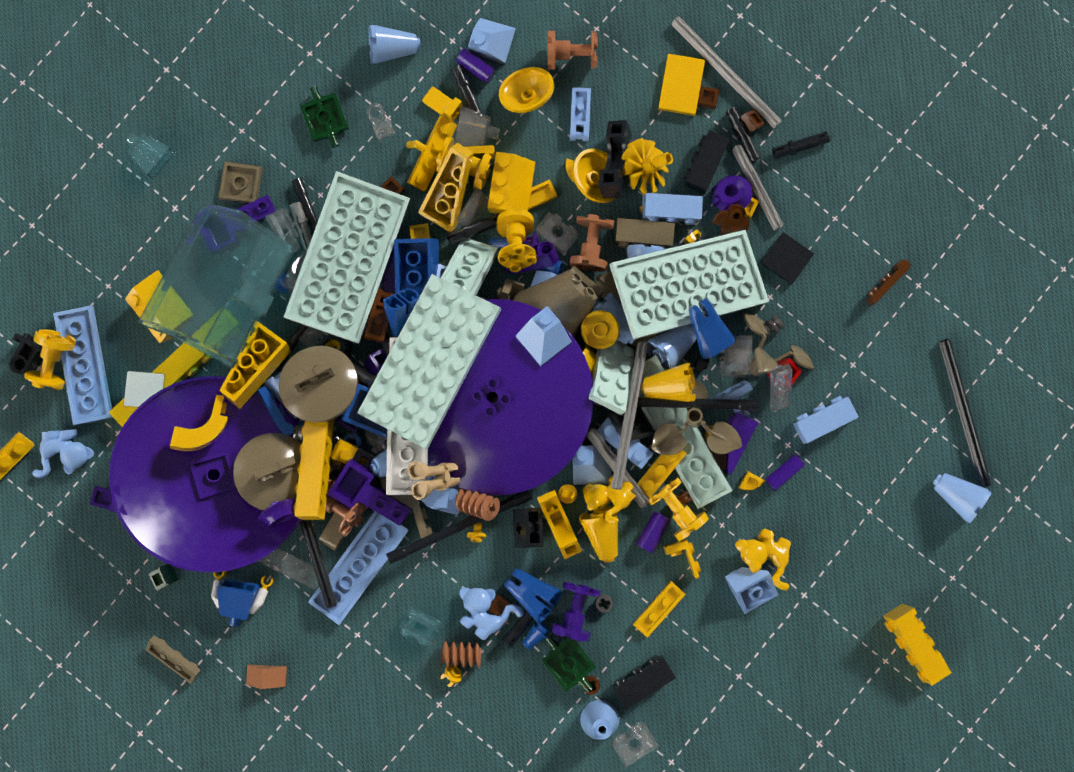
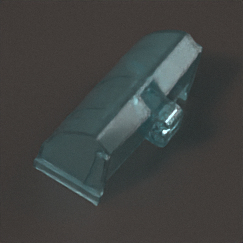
M202 203L138 323L152 330L172 336L229 367L235 366L240 352H243L247 344V339L255 330L254 327L257 321L259 322L262 315L265 316L274 300L272 295L293 256L294 246L240 210Z

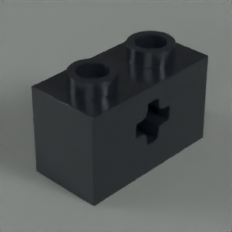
M541 508L512 509L514 547H544Z

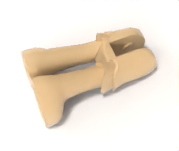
M412 462L408 467V474L412 479L418 480L434 476L433 480L414 483L411 488L413 497L417 500L427 498L433 490H446L460 483V477L450 478L449 473L453 472V470H458V466L455 463H440L437 466H427L423 462Z

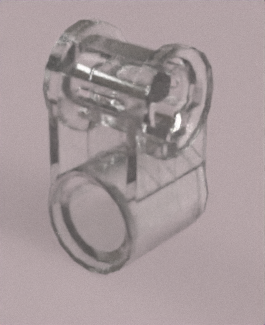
M377 103L371 104L367 109V114L379 143L382 142V139L391 135L396 136L383 107ZM374 111H381L379 117H372Z

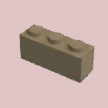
M618 218L616 222L615 244L619 245L620 248H627L628 245L642 244L645 247L654 245L665 249L672 248L675 223Z

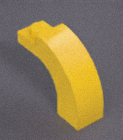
M216 395L212 415L209 421L202 427L186 429L175 426L170 448L180 451H195L215 442L223 433L228 421V417L221 416V414H225L227 408L224 396Z
M553 490L538 497V502L564 559L582 552L556 491Z

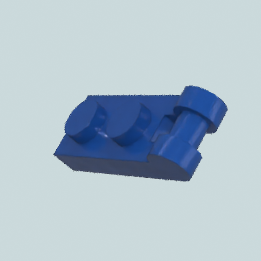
M265 386L258 389L257 394L280 433L292 436L294 427L285 421L284 417L286 415L281 406H276L274 402L276 398L273 392L267 390Z

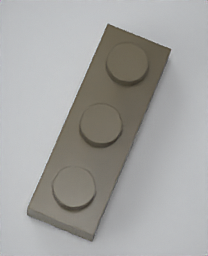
M154 635L149 640L145 649L147 652L190 684L197 679L201 670L195 663L188 661L179 651L173 650L163 639H159Z

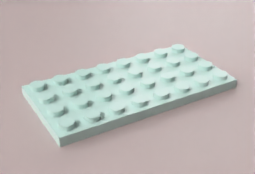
M336 171L284 318L359 344L389 260L394 239L397 237L410 198Z
M746 230L612 262L609 265L633 340L692 324L688 309L693 305L699 307L698 303L704 298L711 302L719 316L769 302Z
M432 274L357 413L428 449L495 323L501 308Z

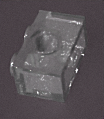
M548 212L535 229V233L544 241L553 243L554 248L565 256L579 239L578 230L572 225L567 226L562 222L563 219L558 214ZM555 229H561L563 231V235L560 237L554 236L553 231Z
M645 722L634 724L630 728L631 731L625 735L624 733L617 735L614 738V742H612L614 750L625 767L659 747ZM638 739L639 744L636 747L629 745L630 740Z

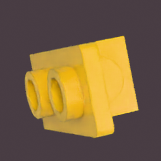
M431 87L422 99L425 105L452 122L463 109L461 100L456 97L452 100L435 87Z
M684 539L663 546L665 554H671V557L680 555L682 550H685L693 577L695 579L699 578L698 573L701 572L698 561L694 562L692 554L695 551L691 542L688 543Z

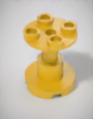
M446 137L443 148H445L443 154L439 153L436 164H438L436 172H439L450 148L454 145V138ZM487 151L482 159L473 156L469 175L475 177L474 188L482 190V187L485 186L491 172V165L489 163L493 164L495 154Z
M509 209L499 214L496 222L497 232L501 236L506 237L507 242L510 244L499 251V263L506 268H510L512 272H519L521 269L537 262L536 251L531 246L522 244L525 242L526 237L534 230L533 215L522 209L521 212Z
M41 329L39 332H35L33 339L42 346L40 357L43 358L41 371H27L24 377L31 381L32 386L36 388L49 386L62 390L65 380L53 374L55 363L61 360L62 352L74 349L76 339L67 334L66 338L62 337L58 331Z
M676 478L670 484L662 487L658 494L653 495L647 501L650 505H653L663 498L674 513L672 518L680 527L674 533V536L678 541H681L688 537L691 532L696 531L705 524L709 517L704 511L695 516L688 505L683 506L672 492L681 484V480Z

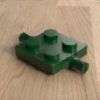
M313 86L314 89L310 88L313 99L309 103L301 105L300 108L313 141L317 142L329 138L332 148H336L335 145L337 147L340 146L336 135L348 130L349 126L336 93L320 96L318 87Z
M550 635L545 641H547L552 650L541 661L565 692L578 684L582 686L586 693L589 692L593 687L585 678L596 668V665L576 640L569 637L566 641L558 644L553 636Z

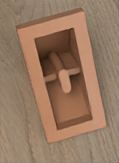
M248 664L246 685L259 689L285 687L287 666Z

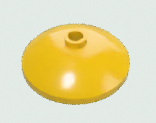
M527 67L517 70L509 75L501 84L499 89L500 102L505 109L511 112L527 113L534 111L550 99L554 91L553 78L548 71L539 67Z
M587 149L582 151L573 162L572 174L575 184L581 193L590 200L598 203L611 202L615 198L604 199L598 187L600 170L606 167L608 153L599 149Z

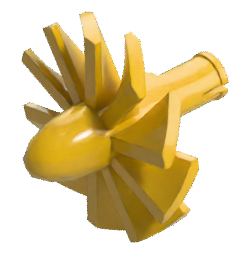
M640 138L627 145L628 148L622 155V159L625 160L623 175H630V185L633 190L641 177L640 191L645 195L647 193V180L652 187V193L658 191L654 177L658 179L662 187L665 186L664 177L657 171L662 170L668 173L666 165L672 164L673 157L671 153H663L655 148L656 143L654 141Z

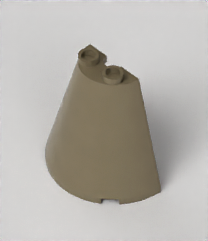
M570 269L520 291L515 295L513 301L525 303L540 310L548 306L560 320L561 324L576 339L581 330L583 320L590 314L598 297L592 288L584 287L581 283V276L573 269Z

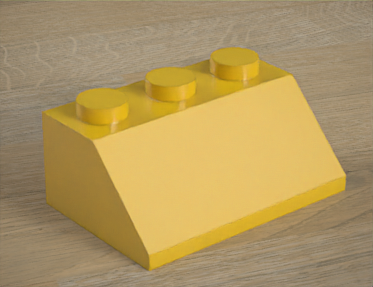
M496 152L488 202L490 213L501 214L509 209H515V212H521V209L528 211L535 161L516 154Z
M159 270L134 286L125 298L159 343L177 337L193 316V313Z

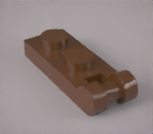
M901 260L893 266V272L891 274L888 272L880 280L882 284L878 288L874 286L867 293L869 297L865 301L870 306L875 304L910 268L909 261Z
M378 288L364 339L384 343L389 321L384 305L380 301L395 294V292L387 293L383 292V289Z

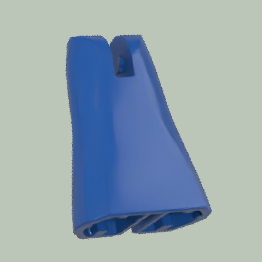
M406 288L384 299L383 305L389 321L392 338L399 336L419 300V294L414 289Z
M704 298L698 303L699 307L693 305L688 310L696 333L701 357L707 359L713 358L733 345L735 338L725 326L711 302Z
M515 568L511 574L518 581L522 582L521 585L518 587L517 583L509 579L503 585L520 602L537 623H541L560 600L562 591Z

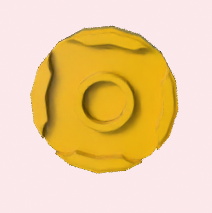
M604 310L588 314L581 325V335L584 342L595 349H606L612 346L618 340L620 334V324L617 318L612 313Z

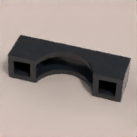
M627 120L608 121L606 132L607 164L605 169L600 170L598 187L604 199L622 198L625 183L623 168L625 160L622 159V155L628 148L627 145L631 143L632 136Z

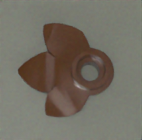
M732 204L727 210L718 212L712 221L716 225H721V235L743 230L747 232L749 228V220L745 216V208L740 204Z

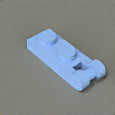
M572 88L570 141L581 139L583 142H589L591 88ZM576 127H584L583 132H576Z

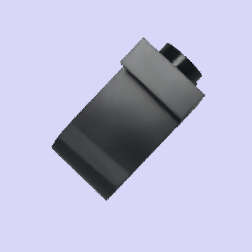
M15 333L12 340L19 342L20 345L9 362L11 371L22 375L27 371L36 370L43 359L40 357L42 346L37 344L33 340L34 337L27 333H24V335ZM24 361L25 367L21 369V363Z

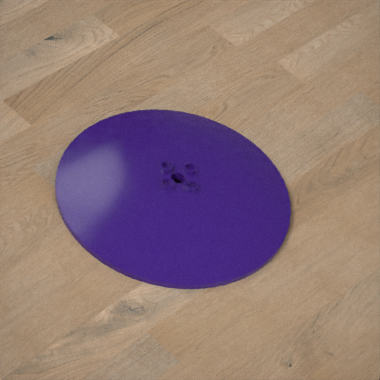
M489 299L486 301L499 306L501 311L428 447V466H437L440 463H455L458 466V470H453V472L449 473L450 478L460 477V483L456 486L486 495H506L523 492L548 481L558 474L576 455L586 437L592 419L594 401L589 399V394L593 387V381L584 353L565 327L564 329L572 343L540 367L516 338V335L541 310L518 301ZM490 392L497 393L498 400L496 403H491L488 400Z
M206 376L183 380L149 397L131 414L124 424L115 442L110 460L109 483L112 501L117 515L127 532L152 556L174 567L189 571L223 572L255 563L285 542L301 521V519L294 516L279 526L269 527L265 522L258 520V516L263 510L247 503L235 486L233 476L234 463L243 446L257 436L267 433H280L257 394L258 390L241 409H238L224 398L227 408L225 414H221V416L228 417L227 425L220 437L209 446L195 451H180L170 448L175 426L196 429L209 421L216 395L223 396L220 388L227 377ZM276 398L274 402L277 407L281 406L286 415L284 417L285 421L292 424L295 428L299 424L298 419H294ZM211 470H217L220 473V477L217 480L209 479L208 473Z

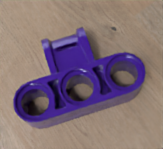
M533 233V236L526 237L525 242L522 244L534 248L537 262L521 269L519 272H512L510 268H504L508 274H517L554 266L559 258L553 243L549 241L539 242L537 233Z

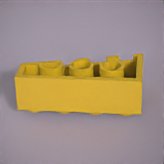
M459 143L450 148L418 211L420 215L450 233L458 225L474 152Z
M258 321L254 327V332L246 341L247 344L243 352H240L237 357L238 361L234 368H231L220 388L224 398L238 409L242 408L291 353L288 344Z
M901 604L883 616L886 620L884 624L897 637L895 639L897 645L901 649L904 648L908 654L906 658L912 666L915 665L917 668V675L920 680L933 686L952 672L941 653L937 649H933L935 646L933 639L926 632H923L926 627L915 616L918 614L915 608Z

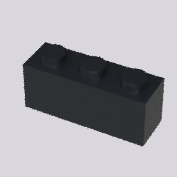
M709 130L707 136L703 134L698 144L702 147L699 152L695 151L691 160L694 163L692 169L687 168L683 177L686 180L684 186L705 195L730 141L729 138Z
M654 655L647 660L648 663L643 667L639 665L631 670L632 674L627 677L621 676L614 681L613 689L625 709L630 708L676 678L662 655L659 657Z

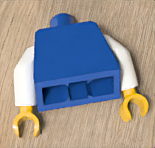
M223 571L221 576H219V572H213L216 580L213 582L211 598L216 607L219 608V614L224 617H230L229 624L234 627L240 626L241 620H247L250 614H255L260 609L267 596V588L271 587L274 583L272 578L270 584L265 585L264 580L266 576L261 579L262 588H259V584L226 579L228 571Z

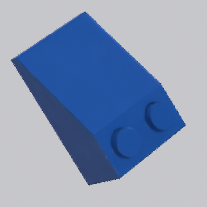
M433 238L394 239L395 293L406 288L414 289L420 297L431 275L437 276L439 241Z
M358 383L355 397L349 408L341 414L340 419L387 438V428L357 413L370 388Z

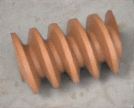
M461 488L456 497L457 509L474 517L491 521L499 512V499H494L492 496H487L484 493L481 494L477 491L472 492Z
M445 641L442 647L441 666L445 661L446 666L449 667L453 661L455 667H458L459 662H461L462 667H466L467 662H469L470 667L473 668L475 662H477L478 668H481L482 648H479L477 642L474 648L471 647L470 642H468L466 648H464L462 642H460L458 647H456L455 642H452L451 646L448 647L447 641Z

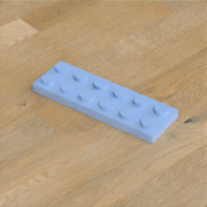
M90 305L53 313L56 331L60 332V336L66 338L67 334L76 339L74 349L63 351L61 356L73 425L113 418L109 413L112 410L94 306Z
M374 512L328 574L337 605L332 608H326L320 587L308 603L340 625L388 560L386 553L397 548L409 529L402 524L399 526L379 513Z

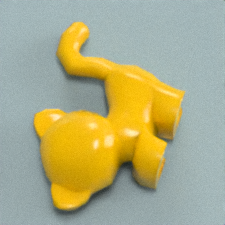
M613 475L608 479L609 486L602 484H588L584 486L582 491L589 511L605 507L610 502H613L614 506L605 512V520L614 525L618 524L619 520L617 517H613V515L627 508L636 497L631 492L633 485L630 482L625 481L621 490L613 489L611 487Z
M762 529L757 536L759 541L742 539L735 543V547L740 551L742 560L749 565L753 573L758 572L762 564L769 558L777 567L776 572L772 576L774 585L781 590L789 589V584L780 581V577L784 574L785 567L789 561L791 545L789 540L779 538L775 542L773 539L774 533L770 530Z

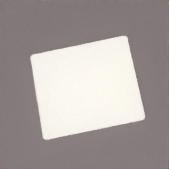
M128 371L124 406L139 407L149 397L162 390L164 374Z

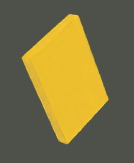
M668 54L658 110L695 116L705 60Z

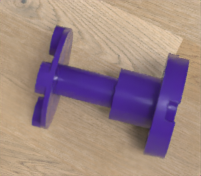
M563 581L562 588L575 593L571 610H566L563 624L553 623L552 633L587 642L590 639L591 632L582 629L585 615L582 614L586 595L600 597L601 591L586 585L579 584L577 586L574 583Z

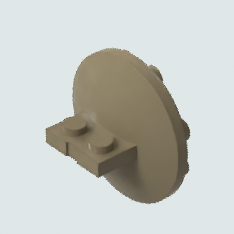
M328 346L309 347L296 353L285 364L279 378V394L284 406L295 417L312 423L327 422L339 417L351 405L358 384L357 372L350 359L341 351Z
M281 433L263 434L246 443L236 457L233 470L235 486L241 497L251 506L263 511L270 507L272 502L296 499L295 486L299 479L297 468L301 461V443L295 441L293 437Z

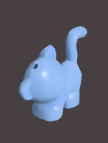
M77 429L60 432L59 430L41 432L42 440L39 451L43 470L35 469L32 474L37 478L47 477L51 471L49 458L57 453H60V461L64 464V471L67 474H72L75 469L83 466L88 459L94 457V451L89 447H85L80 442L71 441V439L76 438Z
M462 587L460 596L463 600L464 608L471 615L464 616L460 623L468 629L475 625L477 627L475 634L482 640L487 639L490 634L499 631L507 621L510 612H514L517 617H522L524 614L522 609L515 604L506 605L500 616L487 614L486 611L489 610L491 602L495 599V590Z

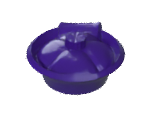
M740 176L724 177L711 189L713 206H716L721 211L727 210L732 204H740L745 208L752 198L751 185Z
M296 499L272 502L270 507L259 514L258 520L265 522L269 527H276L289 521L295 515L293 505Z

